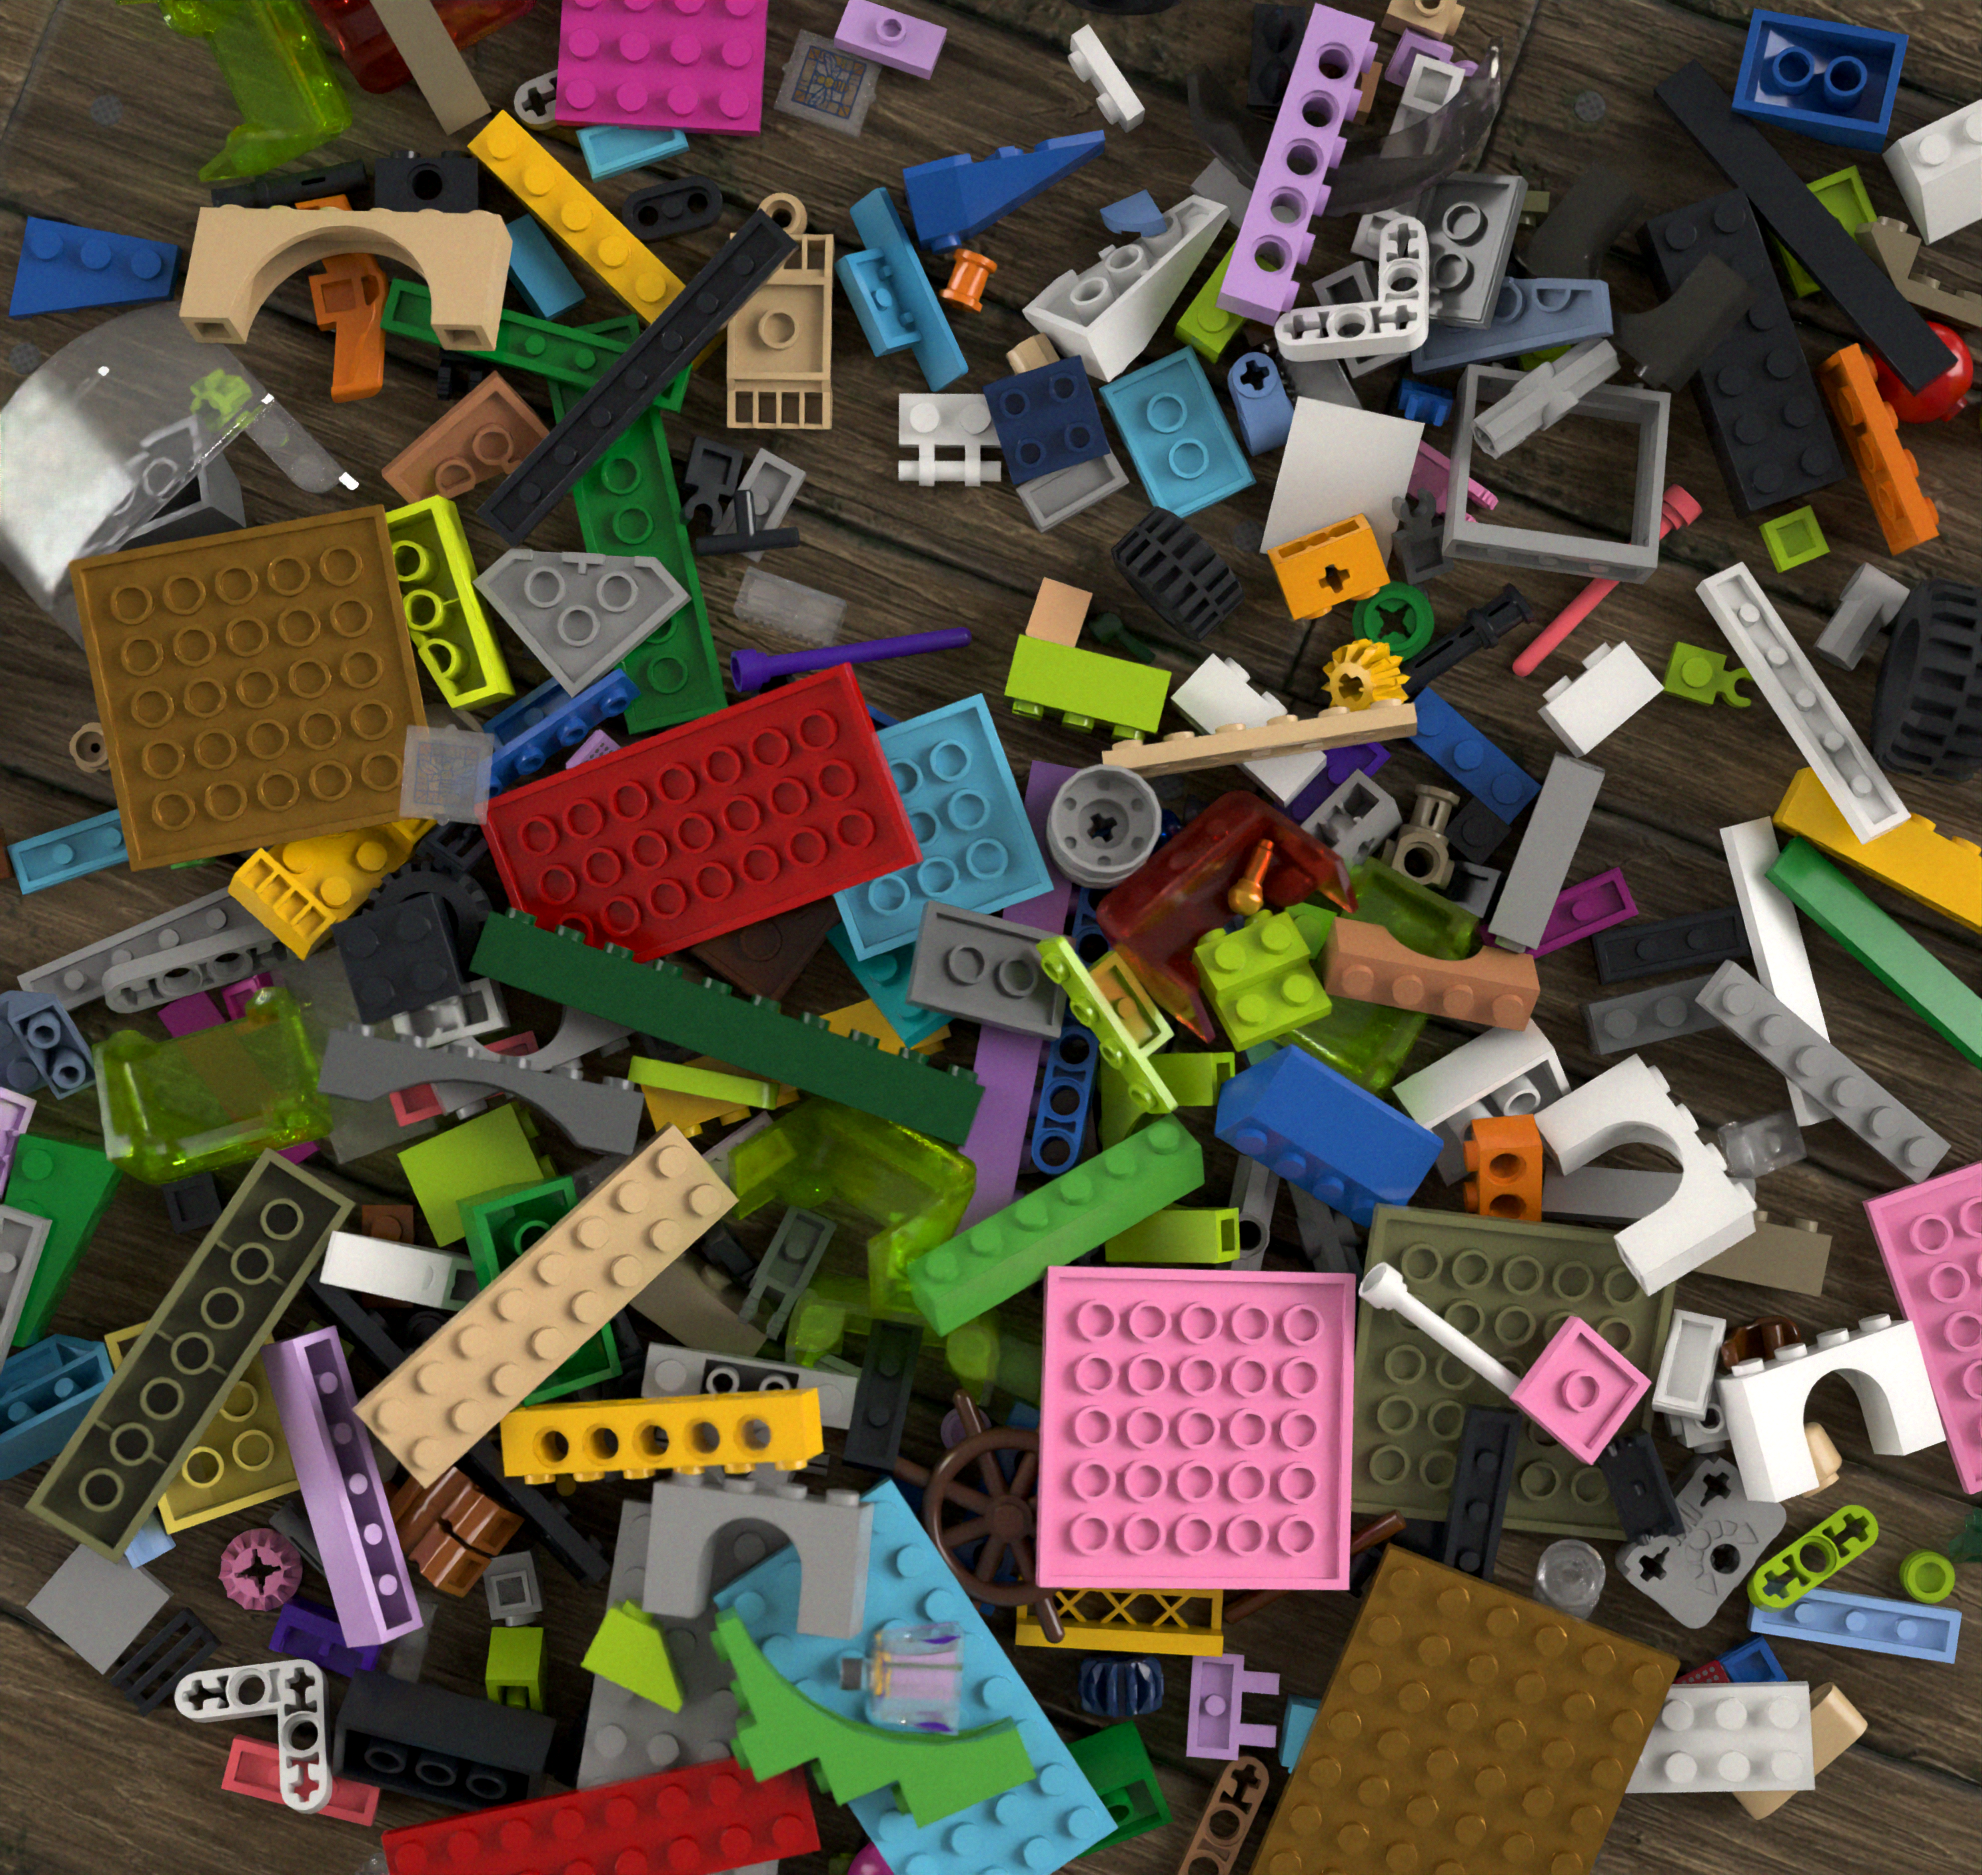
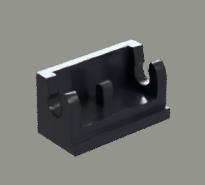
M1639 1427L1612 1437L1597 1457L1628 1543L1635 1542L1638 1546H1647L1656 1537L1662 1535L1675 1537L1686 1533L1650 1433Z

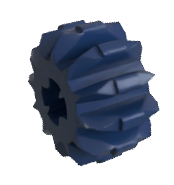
M1128 1652L1123 1654L1110 1653L1108 1655H1095L1080 1662V1674L1077 1676L1078 1695L1081 1699V1708L1088 1713H1095L1098 1716L1132 1717V1715L1137 1714L1147 1715L1149 1712H1154L1162 1707L1164 1677L1161 1673L1160 1661L1153 1656L1129 1654Z

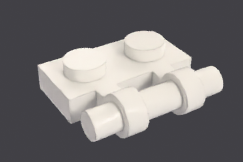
M899 394V448H919V461H899V481H919V486H935V481H965V486H980V481H1001V461H980L981 448H1001L984 394ZM935 448H965V461H935Z

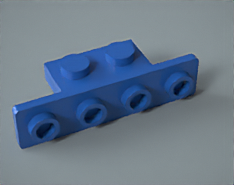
M616 669L573 699L555 677H552L483 724L481 727L495 752L478 763L474 805L499 796L504 787L522 775L533 773L541 768L545 760L565 746L581 741L587 735L588 730L607 717H613L622 713L628 708L630 702L641 694L637 685L622 669ZM474 771L461 775L464 778L472 775L469 777L470 779H465V783L474 784L475 780H471L475 779ZM456 778L455 780H453V781H455V782H457V783H460L459 780H458V778ZM459 778V779H460V782H461V784H462L463 781H464V779ZM452 782L454 792L461 794L462 785ZM463 784V794L473 795L474 785ZM463 796L472 806L473 797Z

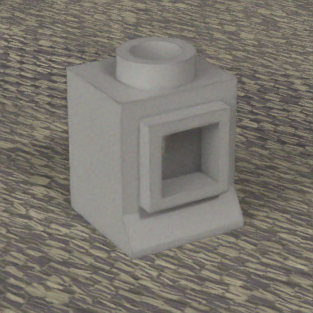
M537 1543L526 1544L518 1552L497 1556L486 1552L485 1555L492 1560L491 1564L483 1572L491 1620L504 1618L506 1626H517L535 1621V1612L542 1611L548 1603Z

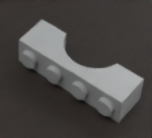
M562 1004L561 1022L553 1040L546 1047L535 1053L517 1057L532 1061L530 1070L543 1073L551 1071L552 1066L578 1070L584 1067L580 1059L581 1057L599 1050L602 1058H606L630 1047L628 1037L634 1035L637 1031ZM471 1035L450 1043L480 1050L478 1059L499 1063L500 1054L483 1047ZM448 1045L436 1050L447 1052ZM456 1082L430 1084L444 1117L456 1112L459 1120L487 1109L488 1106L485 1099L502 1092L475 1084ZM505 1093L507 1099L515 1097L509 1093Z

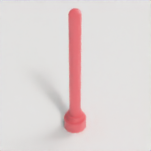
M1674 483L1663 493L1659 541L1671 529L1677 531L1682 525L1688 527L1703 512L1698 502L1682 487ZM1594 578L1514 660L1512 665L1514 673L1520 677L1529 675L1620 581Z

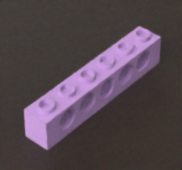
M1315 3L1215 307L1271 326L1275 325L1280 311L1290 314L1300 283L1291 281L1296 262L1306 265L1316 236L1306 231L1312 214L1322 217L1331 191V187L1322 184L1327 167L1338 168L1347 139L1338 136L1342 121L1346 119L1353 122L1363 91L1354 89V85L1359 71L1366 74L1369 73L1378 47V43L1369 41L1375 22ZM1323 64L1336 65L1342 71L1343 77L1329 79L1320 72L1319 66ZM1308 111H1317L1324 115L1328 124L1323 127L1311 126L1305 121L1303 114ZM1295 158L1303 159L1311 166L1312 172L1308 175H1297L1289 169L1287 161ZM1277 206L1288 207L1295 213L1297 220L1288 224L1281 223L1273 217L1271 209ZM1261 254L1273 255L1280 262L1281 269L1275 272L1264 271L1256 264L1255 257Z

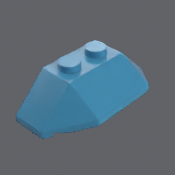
M54 1334L6 1359L0 1375V1480H8L63 1451L115 1373L114 1365L105 1343Z

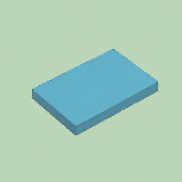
M1191 345L1099 388L1098 392L1153 507L1158 506L1169 510L1183 520L1256 485L1257 482Z

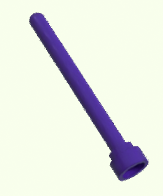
M957 627L768 657L765 652L757 653L754 648L732 651L730 658L731 673L738 692L761 689L762 684L769 683L770 677L832 668L845 662H850L852 665L966 647L972 640V634L965 627Z

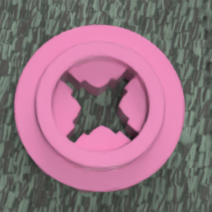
M256 1528L243 1532L231 1541L221 1556L219 1579L224 1584L227 1597L241 1604L244 1610L254 1609L266 1612L279 1607L295 1594L302 1579L303 1566L300 1553L282 1534L273 1529ZM257 1553L258 1557H261L263 1565L281 1567L265 1577L263 1589L262 1584H259L257 1576L241 1575V1572L255 1564Z

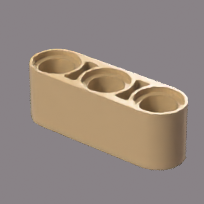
M1833 1682L1824 1683L1809 1694L1814 1777L1851 1746L1863 1734L1868 1725L1867 1721ZM1799 1790L1730 1792L1755 1820H1759L1773 1813Z

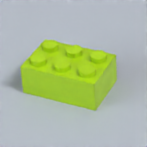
M1019 634L1004 693V704L1012 706V715L1024 719L1041 722L1043 714L1063 718L1061 727L1072 731L1091 734L1093 726L1113 731L1111 739L1117 742L1126 740L1143 741V739L1152 741L1157 733L1172 672Z

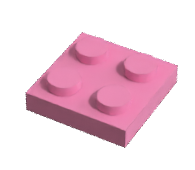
M1569 1316L1509 1399L1582 1463L1592 1465L1652 1382L1579 1317Z

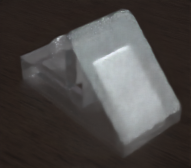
M1794 1108L1733 1122L1718 1128L1727 1170L1730 1175H1736V1178L1754 1179L1807 1157Z

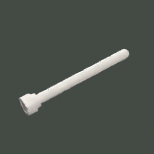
M1381 1262L1370 1270L1359 1288V1295L1377 1309L1384 1307L1386 1310H1391L1394 1308L1509 1397L1522 1381L1519 1377L1406 1292L1407 1285L1402 1282L1403 1276L1386 1262Z

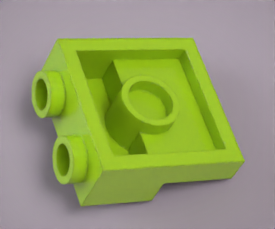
M1270 910L1259 911L1251 915L1244 922L1243 929L1228 935L1225 929H1215L1206 933L1197 942L1198 947L1194 948L1191 969L1237 1053L1331 1013L1332 1003L1309 964L1311 952L1287 911L1274 916Z

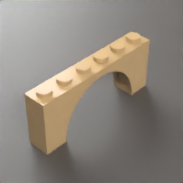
M226 204L220 208L200 207L179 318L198 343L246 344L250 327L260 307L275 288L293 273L315 261L334 255L360 252L374 253L406 264L427 281L432 302L431 326L445 350L495 351L513 241L500 214H492L483 210H474L466 214L442 213L434 209H423L419 212H393L385 208H372L369 211H343L336 207H322L319 210H295L280 205L272 206L270 209L243 208L233 204Z

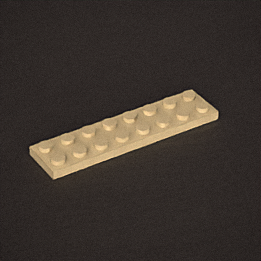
M668 1122L352 1410L426 1489L740 1200L673 1123Z

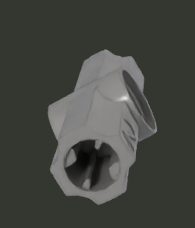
M1597 338L1578 343L1552 364L1549 361L1543 363L1511 388L1512 392L1476 417L1469 424L1474 434V440L1484 453H1488L1495 460L1505 455L1538 429L1544 431L1555 424L1580 403L1578 400L1616 374L1621 368L1617 360V353L1606 339Z
M1238 1154L1227 1207H1239V1222L1243 1220L1254 1222L1258 1228V1238L1252 1246L1240 1248V1259L1216 1263L1214 1270L1260 1271L1264 1251L1270 1241L1269 1227L1280 1176L1247 1155Z

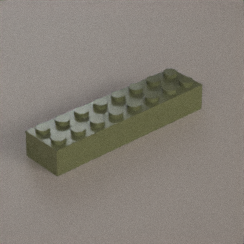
M266 1147L26 1504L25 1509L117 1565L329 1245L332 1230L338 1231L356 1203L269 1147Z

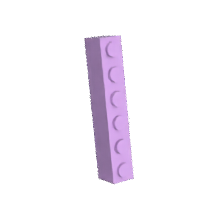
M336 1326L304 1332L260 1347L347 1648L383 1644L423 1627L424 1625L365 1424L352 1410L358 1404V1400Z

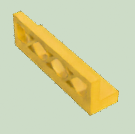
M1019 1574V1576H1018V1580H1022V1577H1021L1020 1574ZM1064 1587L1062 1590L1078 1591L1069 1599L1061 1590L1055 1593L1063 1603L1057 1608L1058 1615L1060 1617L1069 1610L1076 1618H1060L1065 1630V1636L1061 1642L1056 1644L1046 1640L1037 1616H1027V1605L1017 1606L1015 1645L1222 1657L1224 1636L1221 1631L1223 1589ZM1088 1591L1102 1592L1114 1606L1099 1620L1086 1619L1074 1606ZM1111 1592L1129 1594L1119 1602ZM1139 1594L1153 1595L1165 1608L1150 1623L1137 1622L1125 1609ZM1162 1595L1179 1597L1170 1605ZM1190 1597L1211 1598L1210 1626L1188 1625L1176 1610ZM1119 1612L1127 1620L1110 1621ZM1170 1615H1171V1616L1174 1618V1620L1178 1623V1624H1161V1623L1164 1622Z

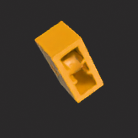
M1363 513L1266 550L1284 600L1294 620L1302 617L1307 620L1321 617L1330 612L1335 604L1350 598L1354 601L1370 598L1380 591L1381 586L1391 583L1374 533ZM1334 564L1335 575L1326 578L1325 567Z

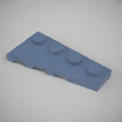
M1504 277L1490 330L1428 324L1427 339L1420 347L1411 351L1413 373L1425 376L1467 367L1468 364L1476 365L1614 335L1608 283L1601 280L1514 279L1512 277Z

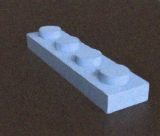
M1767 1579L1768 1583L1763 1588V1591L1768 1597L1773 1594L1780 1596V1589L1789 1582L1770 1581ZM1815 1587L1778 1613L1763 1612L1755 1607L1750 1600L1746 1628L1753 1632L1954 1664L1962 1612L1952 1608Z

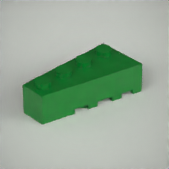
M39 1131L20 1133L4 1204L53 1221L11 1345L27 1347L41 1342L71 1283L70 1279L81 1258L85 1256L93 1240L91 1238L104 1212L108 1211L116 1195L115 1191L125 1171L129 1170L136 1153Z

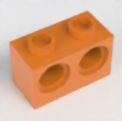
M1533 1114L1471 1119V1141H1463L1466 1172H1471V1181L1463 1182V1200L1466 1213L1474 1212L1477 1215L1541 1222L1543 1145Z

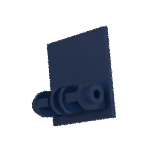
M1080 354L1021 374L1007 375L997 379L996 382L982 386L1013 485L1111 453Z

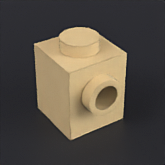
M1391 0L1381 28L1403 35L1406 27L1442 41L1444 34L1454 37L1465 7L1456 4L1457 0Z

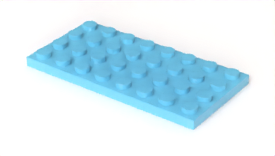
M889 1476L861 1494L858 1500L874 1503L863 1627L860 1633L849 1640L797 1633L802 1564L793 1541L712 1594V1599L720 1611L735 1605L754 1643L782 1676L812 1700L849 1719L887 1730L937 1733L946 1731L916 1724L940 1722L954 1731L971 1729L1008 1716L1012 1717L1037 1778L918 1829L912 1813L904 1817L900 1814L890 1786L899 1783L898 1780L847 1802L894 1875H1050L1118 1828L1112 1816ZM956 1624V1626L941 1633H927L914 1630ZM961 1635L956 1640L947 1643L951 1645L931 1644L920 1641ZM886 1643L898 1653L929 1652L955 1647L952 1697L931 1691L894 1687L883 1695L880 1705L875 1709L880 1702L882 1691L872 1692L874 1646L891 1650L884 1644ZM889 1651V1655H890L891 1668H890V1677H889L888 1685H887L886 1688L889 1687L890 1681H891V1677H892V1666H893V1665H892V1656H891V1652H890V1651ZM841 1660L862 1661L861 1683L840 1682ZM899 1689L903 1690L902 1695H898L897 1691ZM913 1691L918 1692L917 1697H914L912 1695ZM929 1693L933 1694V1699H928ZM944 1697L948 1698L947 1703L943 1702ZM922 1709L936 1710L945 1715L950 1720H944L909 1711H916Z

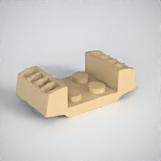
M730 233V239H731L736 233ZM788 234L800 247L728 323L727 428L832 429V288L835 287V268L833 265L835 263V247L833 234Z

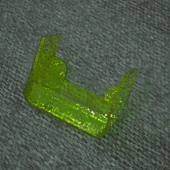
M115 0L117 5L157 3L166 23L172 30L189 38L205 37L242 113L246 124L235 127L227 136L226 148L197 172L201 182L264 174L337 139L352 125L353 114L351 107L300 0Z
M819 1095L814 1096L727 1152L730 1190L735 1194L737 1200H740L732 1207V1216L739 1221L776 1196L793 1206L812 1208L823 1203L833 1195H837L888 1227L868 1241L871 1306L878 1311L910 1289L906 1270L907 1264L953 1239L977 1190V1167L967 1156L931 1135Z

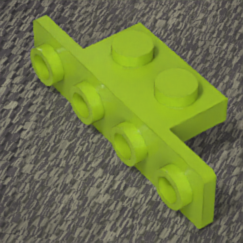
M1063 936L1045 938L1036 944V949L1042 956L1041 965L1045 973L1054 982L1062 985L1072 1000L1070 1007L1073 1014L1082 1024L1092 1029L1101 1043L1099 1050L1103 1058L1113 1068L1119 1069L1130 1085L1128 1093L1134 1103L1150 1114H1168L1174 1111L1178 1104L1147 1060V1057L1175 1034L1119 951H1108L1090 967L1085 969Z

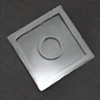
M81 1543L25 1608L103 1675L126 1651L174 1593L142 1565L133 1569L125 1553L116 1565Z

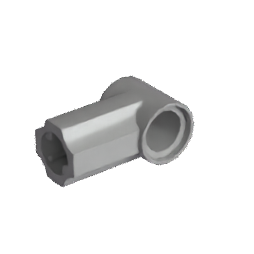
M1864 562L1845 586L1839 598L1842 603L1812 648L1834 666L1841 667L1848 672L1853 670L1879 629L1887 626L1902 607L1910 590L1868 562Z

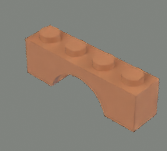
M1335 916L1320 956L1324 991L1326 994L1523 1032L1526 1029L1541 991L1533 955L1483 945L1479 953L1469 959L1458 961L1440 960L1419 954L1402 945L1388 932L1385 926Z

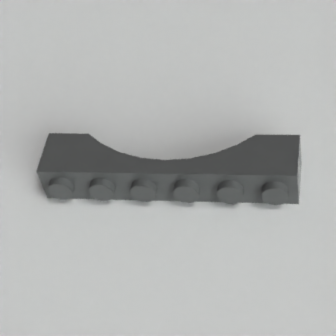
M344 1022L342 1030L330 1029L317 1088V1094L370 1105L395 1092L425 1084L456 1082L483 1085L509 1093L540 1110L563 1130L577 1148L625 1158L632 1156L645 1096L644 1093L633 1091L635 1083L632 1081L604 1076L602 1085L582 1081V1071L561 1066H552L551 1074L530 1070L532 1061L508 1055H500L499 1063L478 1059L480 1052L478 1049L456 1044H448L447 1052L426 1048L428 1039L409 1034L396 1033L395 1041L374 1037L375 1028L351 1022Z

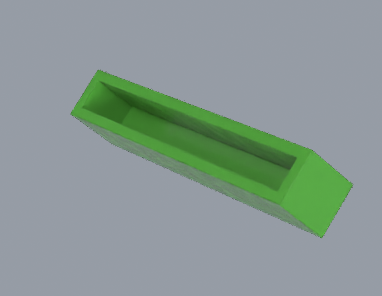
M1170 1113L907 1264L906 1270L913 1302L940 1337L946 1335L1044 1278L1048 1266H1064L1205 1184L1200 1144L1175 1115Z

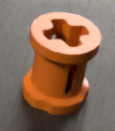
M955 249L952 256L956 261L946 289L939 291L937 299L957 310L976 315L980 314L982 304L979 300L989 274H995L997 264L978 253L965 249Z

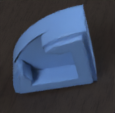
M1146 189L1100 209L1106 227L1117 234H1122L1121 231L1123 230L1141 232L1142 237H1150L1168 231L1163 215Z

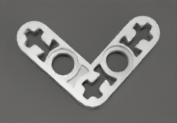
M1402 217L1392 220L1381 230L1378 301L1298 308L1291 310L1290 314L1285 313L1281 315L1276 322L1274 330L1279 351L1283 357L1290 361L1305 362L1405 353L1420 347L1427 339L1429 319V246L1424 225L1414 218ZM1409 240V258H1400L1398 248L1401 246V241ZM1411 277L1418 281L1408 291L1399 292L1390 288L1393 282L1399 278ZM1400 322H1408L1407 329L1398 330ZM1359 323L1365 327L1362 333L1356 337L1343 338L1338 335V331L1346 324ZM1375 323H1381L1379 324L1380 333H1375ZM1322 328H1327L1329 337L1322 338L1324 337ZM1304 331L1302 338L1296 340L1297 332Z
M297 1659L200 1671L189 1674L180 1681L174 1697L176 1707L181 1714L195 1722L206 1723L278 1714L280 1790L283 1800L288 1806L303 1814L318 1812L328 1804L333 1789L329 1686L327 1676L320 1667L309 1660ZM305 1672L306 1676L311 1680H315L314 1686L306 1688V1705L310 1708L317 1706V1712L299 1711L290 1714L291 1708L301 1710L300 1694L290 1689L291 1684L299 1682L300 1673ZM248 1678H261L265 1685L264 1695L261 1700L252 1705L242 1704L238 1695L241 1684ZM228 1680L225 1691L223 1681ZM203 1685V1688L210 1693L226 1692L230 1706L225 1708L226 1702L220 1697L204 1700L203 1709L199 1710L196 1705L189 1702V1696L198 1694V1686ZM301 1723H314L318 1730L317 1741L310 1749L304 1751L296 1750L291 1741L292 1732ZM319 1758L318 1765L308 1763V1776L310 1780L319 1784V1789L310 1792L309 1801L305 1802L303 1797L294 1793L295 1787H299L304 1783V1769L299 1765L292 1767V1761L309 1762Z

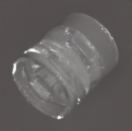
M1574 1539L1560 1540L1550 1545L1540 1557L1532 1586L1533 1600L1583 1620L1587 1619L1596 1609L1606 1577L1604 1562L1598 1552L1587 1543Z

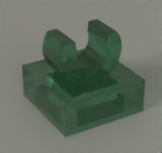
M1973 1509L1972 1515L1966 1514L1964 1516L1965 1532H1962L1949 1542L1950 1563L1982 1564V1509Z

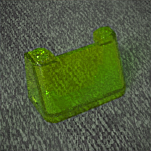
M1371 856L1368 857L1363 867L1357 863L1353 866L1341 888V891L1348 895L1345 900L1346 907L1340 918L1385 926L1388 932L1402 945L1431 958L1448 961L1465 960L1480 932L1478 916ZM1325 942L1311 964V968L1323 989L1320 956ZM1327 994L1332 1003L1329 1015L1269 1039L1282 1048L1290 1044L1297 1046L1381 1100L1397 1076L1432 1014Z
M266 987L257 990L253 997L245 1003L246 1017L160 1043L141 1036V1033L138 1031L123 1030L112 1034L109 1040L91 1045L107 1160L144 1183L163 1184L259 1157L266 1147L276 1152L320 1139L332 1133L335 1129L332 1108L328 1096L317 1094L320 1071L295 995L285 987Z
M818 1273L812 1276L807 1288L799 1295L789 1322L785 1344L786 1363L814 1368L815 1364L825 1356L830 1354L841 1356L845 1331L870 1335L873 1318L924 1326L921 1344L946 1348L942 1373L953 1375L960 1382L962 1388L970 1390L977 1405L989 1407L996 1380L1002 1332V1318L995 1306L940 1337L913 1302L911 1289L833 1273Z

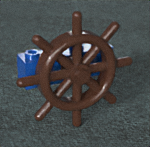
M965 1388L958 1389L953 1395V1403L966 1436L953 1444L939 1458L932 1470L897 1455L893 1477L923 1489L920 1506V1524L976 1610L991 1616L995 1606L1014 1607L1032 1604L1046 1640L1053 1644L1059 1643L1065 1636V1630L1051 1596L1064 1587H1039L1036 1585V1556L1032 1548L1035 1539L1037 1540L1036 1516H1038L1041 1405L1017 1395L1005 1424L986 1428L971 1391ZM1020 1450L1026 1451L1018 1468L1014 1461L1015 1456ZM973 1459H976L982 1475L976 1490L952 1480L959 1470ZM943 1499L967 1509L960 1524L943 1530L941 1519ZM985 1543L977 1561L973 1554L974 1550L980 1544ZM1015 1562L1022 1580L1017 1581L1016 1577L1009 1575Z

